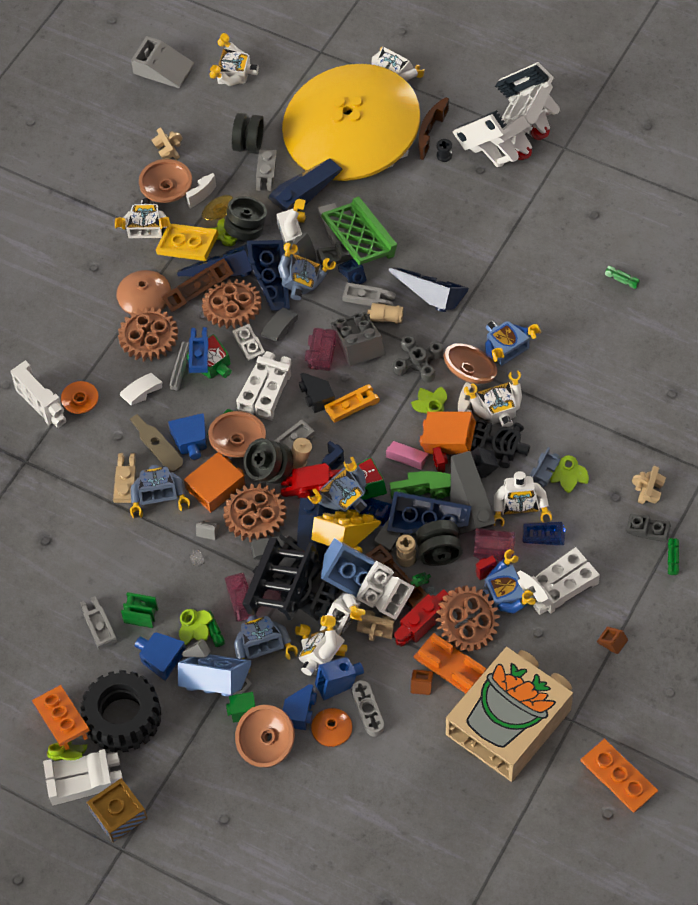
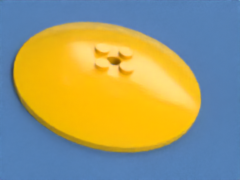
M370 64L339 66L315 76L296 92L284 114L282 124L283 139L292 159L304 170L307 171L330 158L342 168V171L333 180L348 181L362 179L387 169L407 152L419 129L420 107L411 86L397 73L384 67ZM348 110H351V111H352V112H351L350 114H348V115L344 114V113H345L346 111H348Z

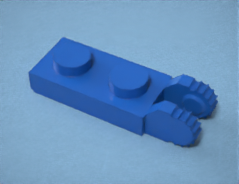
M203 327L202 337L196 338V328H191V338H189V373H208L209 341L207 327Z

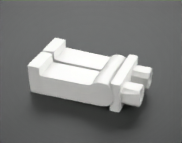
M268 351L265 352L263 357L258 356L257 363L236 400L238 411L252 415L256 413V416L272 421L274 410L283 388L291 377V359L284 356L280 362L275 361V355Z
M26 360L11 370L16 391L45 419L48 425L53 423L59 428L67 422L63 416L64 409L61 406L59 396L57 394L53 395L51 390L45 389L33 377L30 364Z
M575 547L540 572L536 577H532L542 586L553 601V604L548 607L542 602L538 603L537 601L533 605L534 609L539 615L546 611L550 614L553 613L555 608L563 605L565 601L590 586L593 588L598 585L600 574Z
M105 749L99 750V753L88 754L77 760L43 761L48 796L52 806L98 794L120 778L123 779L121 770L110 772V767L120 765L118 752L106 754Z

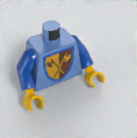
M495 321L489 322L486 326V329L489 331L485 343L486 356L492 358L494 362L498 361L501 366L529 349L530 337L535 339L536 334L541 333L539 326L533 324L529 328L513 325L508 321L498 326Z
M510 549L505 552V559H502L487 575L484 584L485 590L482 595L489 594L487 600L495 601L492 607L498 608L497 611L514 614L526 607L527 603L534 605L536 599L531 597L534 595L532 591L526 590L524 592L520 587L517 573L513 565L510 566V563L518 562L519 557L515 555L511 558L515 551Z

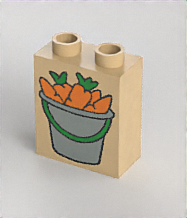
M506 646L446 717V735L512 782L571 711L573 692L571 691L572 686L569 681L560 674L553 673L549 676L538 669L539 663L530 653L524 650L515 653Z

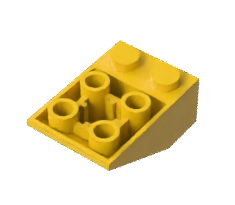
M348 509L347 512L335 511V514L323 513V516L314 517L311 540L330 546L333 539L336 538L354 548L381 524V521L374 519L373 515L359 514L354 509Z

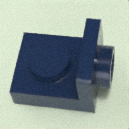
M350 259L337 266L338 271L347 277L348 283L360 285L367 281L363 265H358L354 259Z
M329 441L327 443L329 454L325 455L322 463H326L331 470H335L344 462V450L340 445H335Z

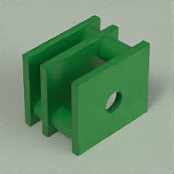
M127 592V602L123 603L124 610H121L124 623L153 628V622H155L154 614L159 609L156 597Z

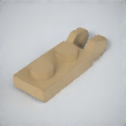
M123 453L118 454L113 495L114 503H131V486L136 478L135 453H130V466H123L124 455Z

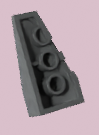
M467 451L451 456L450 502L472 506L468 526L458 527L459 534L494 525L495 520L471 452Z

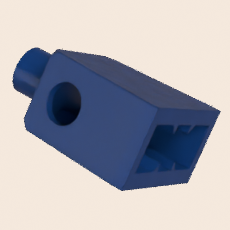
M201 413L168 421L170 433L180 454L189 453L190 459H199L201 457L200 451L207 448L204 414Z
M157 632L153 633L149 640L140 636L135 642V647L141 650L139 654L141 662L164 681L167 680L183 657L182 652L186 649L183 641Z
M347 657L320 664L315 686L323 701L351 689L356 676L364 674V668L360 662L352 665Z

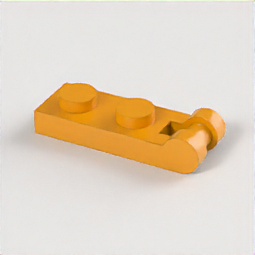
M367 384L326 404L325 410L335 423L370 405H376L379 403L380 398L377 394L373 393L372 386Z

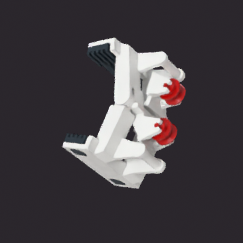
M537 62L499 79L495 87H498L501 93L504 92L503 95H506V98L509 97L508 100L510 101L503 116L499 117L498 111H493L486 116L458 126L452 131L464 150L470 149L475 153L483 151L496 167H501L509 161L514 162L529 158L532 154V146L525 133L527 132L536 140L548 137L550 126L546 116L558 114L560 111L559 106L549 95L553 88L551 82L554 77ZM499 149L505 154V156H501Z

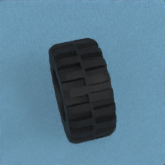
M119 670V673L115 674L114 671L108 672V676L103 677L101 675L98 677L96 683L92 682L88 686L89 691L84 692V701L81 702L80 706L82 711L81 717L89 727L90 731L87 734L90 735L91 740L95 744H99V747L106 750L109 747L110 752H117L118 749L122 750V752H129L130 748L134 747V750L140 748L141 743L147 744L150 741L149 736L156 734V726H160V715H162L158 695L152 683H148L147 678L143 675L138 677V673L131 671L128 674L126 670ZM120 699H130L140 705L136 716L125 723H110L102 717L107 706Z

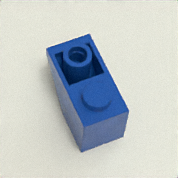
M311 684L289 696L284 701L283 711L291 719L294 729L306 730L307 724L312 722L313 711L310 710L311 706L316 703L317 693H314V688Z

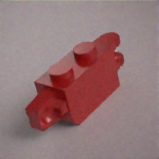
M326 463L292 469V476L287 477L281 483L282 486L291 487L282 488L281 495L284 497L297 495L298 498L314 496L315 494L312 490L316 489L320 493V489L340 470H331Z
M444 589L436 596L426 595L400 620L401 626L394 634L397 645L402 647L411 640L417 643L437 623L436 619L440 618L441 615L436 613V611L442 609L438 604L445 602L442 597L448 595Z

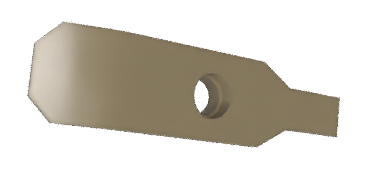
M138 414L130 418V421L139 431L141 441L164 467H168L171 472H175L182 467L183 459L156 427L147 425ZM158 441L159 444L153 445V442Z

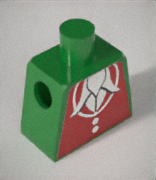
M212 334L208 337V373L202 374L209 379L214 378L218 374L223 378H227L232 372L228 367L231 364L229 353L218 338ZM189 352L187 353L188 365H189Z
M368 458L357 464L364 471L367 484L365 493L360 498L366 500L387 494L384 479L373 459Z

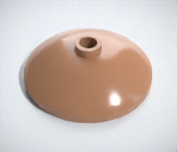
M162 159L150 163L142 170L139 176V187L143 195L159 203L179 200L186 195V192L190 190L192 185V175L188 167L172 159Z
M150 270L136 271L126 276L120 282L117 288V300L120 307L128 314L132 312L136 315L137 309L143 312L144 307L147 308V311H150L152 307H154V312H157L159 308L162 311L167 306L162 296L171 291L168 280L158 272Z
M458 343L448 346L444 352V361L449 370L466 382L485 384L493 381L497 375V367L494 361L476 347Z
M233 411L218 416L211 423L208 437L212 447L219 453L229 457H244L247 448L253 441L260 438L266 439V430L261 420L256 416L246 412Z
M259 705L248 710L238 722L235 732L236 747L242 758L251 765L263 768L272 767L282 762L289 755L295 738L293 723L289 716L280 708L271 705ZM272 734V739L268 741V735Z

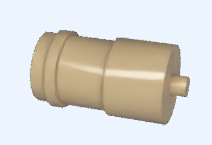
M372 303L371 310L368 309L367 314H370V320L373 322H393L398 324L403 321L404 307Z
M297 438L293 443L291 449L293 454L292 469L305 467L312 444L306 438Z
M410 535L400 536L396 542L397 562L400 566L410 567L416 562V542Z

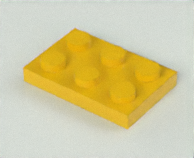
M171 223V228L166 227L156 248L157 255L206 261L219 235L217 229Z

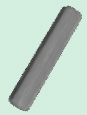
M183 341L181 343L169 384L171 390L178 391L180 389L188 362L189 342Z

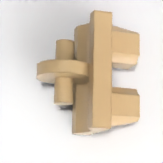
M161 127L157 129L159 135L152 139L153 144L157 149L164 145L166 146L158 151L163 159L174 157L177 160L180 158L174 146L179 147L181 145V134L171 131L168 137Z
M656 466L652 467L651 472H640V475H635L632 478V483L636 486L635 489L641 491L638 502L644 504L646 501L656 504L660 499L661 492L654 490L653 487L661 488L665 483L666 477L658 473L659 468Z
M365 610V615L361 616L362 621H358L357 632L369 634L370 641H374L375 636L392 639L394 630L393 618L387 615H383L382 618L375 617L373 611Z

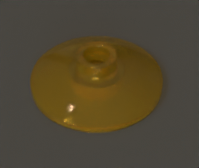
M223 195L212 200L203 209V218L207 221L224 218L227 215L228 203L233 197Z

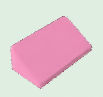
M395 441L386 450V458L422 470L429 456V453Z

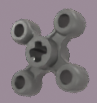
M404 336L401 340V348L403 351L408 352L409 356L406 359H396L392 366L393 372L398 376H402L408 369L412 368L415 371L421 372L420 376L424 382H432L435 379V369L428 365L427 362L432 358L439 359L443 356V345L439 342H433L428 349L416 347V341L413 336Z

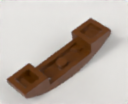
M447 97L436 103L422 121L419 130V156L421 160H424L430 148L429 134L436 120L443 122L449 111V98Z
M223 258L187 279L162 296L170 311L174 312L194 297L234 273Z
M381 544L366 554V556L391 568L394 572L393 577H398L410 584L411 579L393 561V556ZM415 584L412 585L414 589L405 603L411 608H414L428 595L421 586L416 587Z

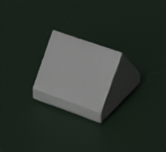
M201 520L196 523V536L215 540L220 524Z

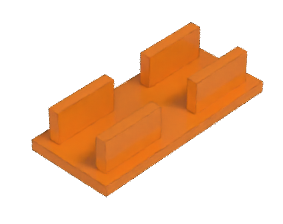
M435 633L429 637L414 655L415 660L465 694L487 670L469 656L453 648V645Z
M61 685L32 700L60 747L64 746L66 750L70 749L68 742L79 736H82L84 740L88 739L86 733L90 731L89 727Z
M605 738L580 760L633 813L658 792V789Z

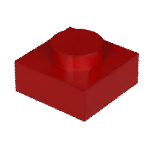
M440 446L433 448V461L437 472L444 473L445 464H448L446 453H442Z
M493 555L483 558L475 564L476 576L479 580L486 578L497 565Z

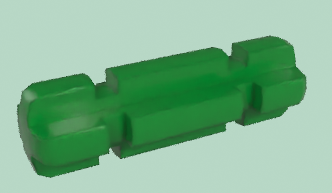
M613 266L607 267L605 271L606 276L610 278L613 276L615 280L625 285L629 284L634 289L638 287L640 279L634 276L631 277L630 274L619 269L615 270L616 268Z
M670 538L668 540V574L675 576L679 574V540L677 538Z
M426 572L414 575L410 584H415L416 587L430 582L429 578H431V575L426 574Z
M209 610L207 612L213 618L207 624L209 634L213 639L215 647L223 646L225 640L212 611Z

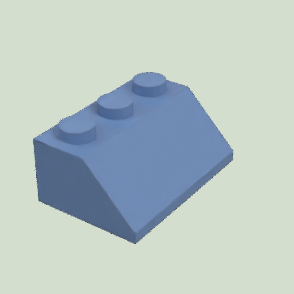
M334 538L324 555L321 579L356 597L365 577L376 561Z
M212 654L205 658H186L178 662V686L186 687V690L189 691L199 689L204 690V693L218 692L222 696H232L233 693L242 689L251 666V660Z

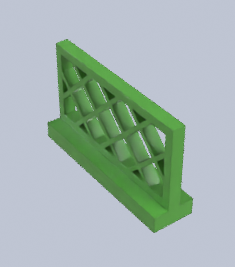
M359 196L353 198L350 204L322 213L321 217L358 265L384 256L388 259L395 256L397 243ZM350 210L354 216H350L343 213L345 211ZM329 217H338L339 221L331 220ZM341 219L352 221L351 225L342 223ZM353 223H360L363 228L353 226ZM338 228L348 229L349 231L348 233L340 232ZM355 231L361 233V236L358 237L355 235H351L350 232ZM363 234L369 235L373 240L362 238ZM348 239L357 241L358 245L350 244ZM360 243L371 245L370 249L360 247ZM373 246L378 247V248H380L382 251H380V252L374 251V250H372V247H373ZM357 252L366 253L368 256L361 258Z

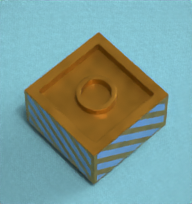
M122 778L87 801L89 811L113 843L148 819L144 807Z

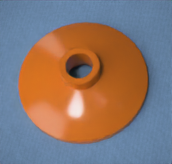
M73 382L63 390L61 403L71 413H86L96 406L99 398L98 391L89 382Z
M328 708L322 710L312 721L311 730L313 737L324 746H339L345 743L351 736L352 721L340 709ZM334 722L335 725L331 727L328 726V723Z

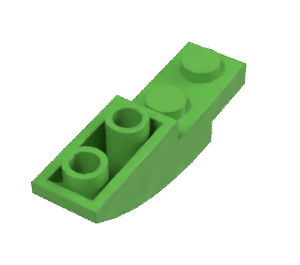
M432 471L407 473V480L390 482L391 499H393L394 491L420 496L429 493L430 498L443 499L450 496L451 474Z

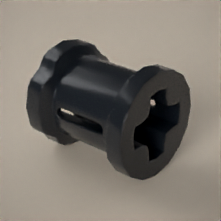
M440 139L436 145L438 150L436 157L441 162H448L452 158V152L450 151L452 149V142L448 139Z

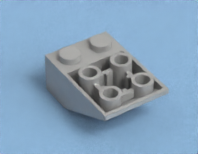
M148 36L145 37L131 59L133 74L176 88L181 87L194 66V62L163 41Z

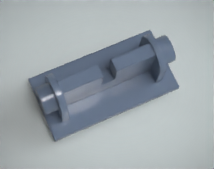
M550 447L547 448L545 453H541L537 468L534 467L530 473L534 483H538L542 488L547 486L552 477V473L547 471V469L554 472L560 462L558 454H550Z

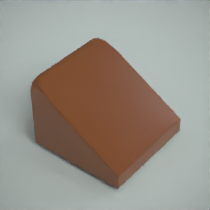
M607 626L597 640V643L613 653L619 654L627 643L628 638L623 630Z
M414 669L410 692L413 694L430 695L433 672Z

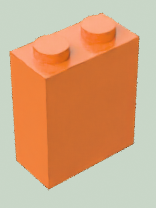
M427 412V417L423 421L424 431L423 435L420 436V446L429 454H433V448L439 446L442 453L460 454L471 451L476 425L472 412Z
M217 452L184 479L185 489L211 513L229 499L230 494H235L236 489L240 490L245 485V474L239 467L236 468L232 465L231 460L227 456Z

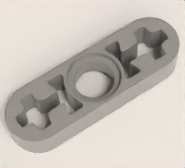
M363 680L356 681L352 686V695L366 732L373 737L379 736L384 731V721L370 685ZM358 688H362L364 690V699H362L361 693L358 692ZM366 704H371L374 709L372 712L367 713L362 710V707ZM374 717L375 724L378 725V729H374V727H372L371 718Z

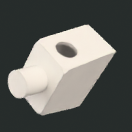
M391 576L382 588L384 593L375 606L381 613L396 620L411 595L414 586L398 577Z

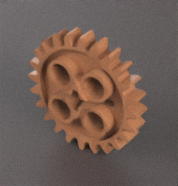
M228 279L226 284L221 281L220 286L215 284V289L209 288V293H205V298H202V309L204 316L207 317V321H212V325L218 323L219 328L225 325L226 329L230 325L235 329L237 324L243 327V322L250 324L249 319L255 320V315H259L262 303L260 293L256 290V287H252L251 283L245 285V280L238 283V279L234 283H231V280Z
M144 307L143 312L137 309L136 315L131 312V318L125 317V323H120L121 328L118 329L120 346L123 347L124 353L128 352L129 357L135 354V360L142 357V360L145 361L149 357L150 361H152L154 356L159 360L160 354L167 356L166 350L172 351L171 346H176L175 340H178L176 321H173L172 316L168 317L167 311L162 314L160 308L157 312H154V307L150 311H147V308Z
M259 483L257 488H254V485L251 484L250 488L247 489L244 485L243 491L236 489L237 495L230 494L231 500H226L227 506H224L223 516L226 526H229V532L234 531L235 537L241 534L242 541L249 537V542H252L253 538H256V540H259L260 537L267 538L268 534L274 537V530L280 532V526H284L285 512L287 510L286 506H284V499H281L280 493L276 494L275 489L269 491L268 485L262 489Z
M468 585L463 586L462 589L457 587L455 591L451 590L448 592V595L442 597L445 602L438 604L442 608L436 611V613L441 615L440 618L436 619L437 622L442 624L438 629L444 630L441 637L448 636V643L453 641V648L460 645V651L466 650V648L468 652L474 649L479 650L481 646L485 647L488 645L487 641H493L491 635L497 634V631L493 628L499 626L495 619L500 618V616L494 615L498 608H492L491 605L495 601H488L489 594L483 596V589L476 591L475 586L469 589ZM468 600L472 603V609L468 607ZM479 608L481 609V612L469 618L468 622L462 623L457 628L454 627L457 623L466 619L468 615L475 613ZM453 611L457 614V620L453 618ZM479 617L483 620V626L478 622ZM464 628L468 631L467 637L463 633Z

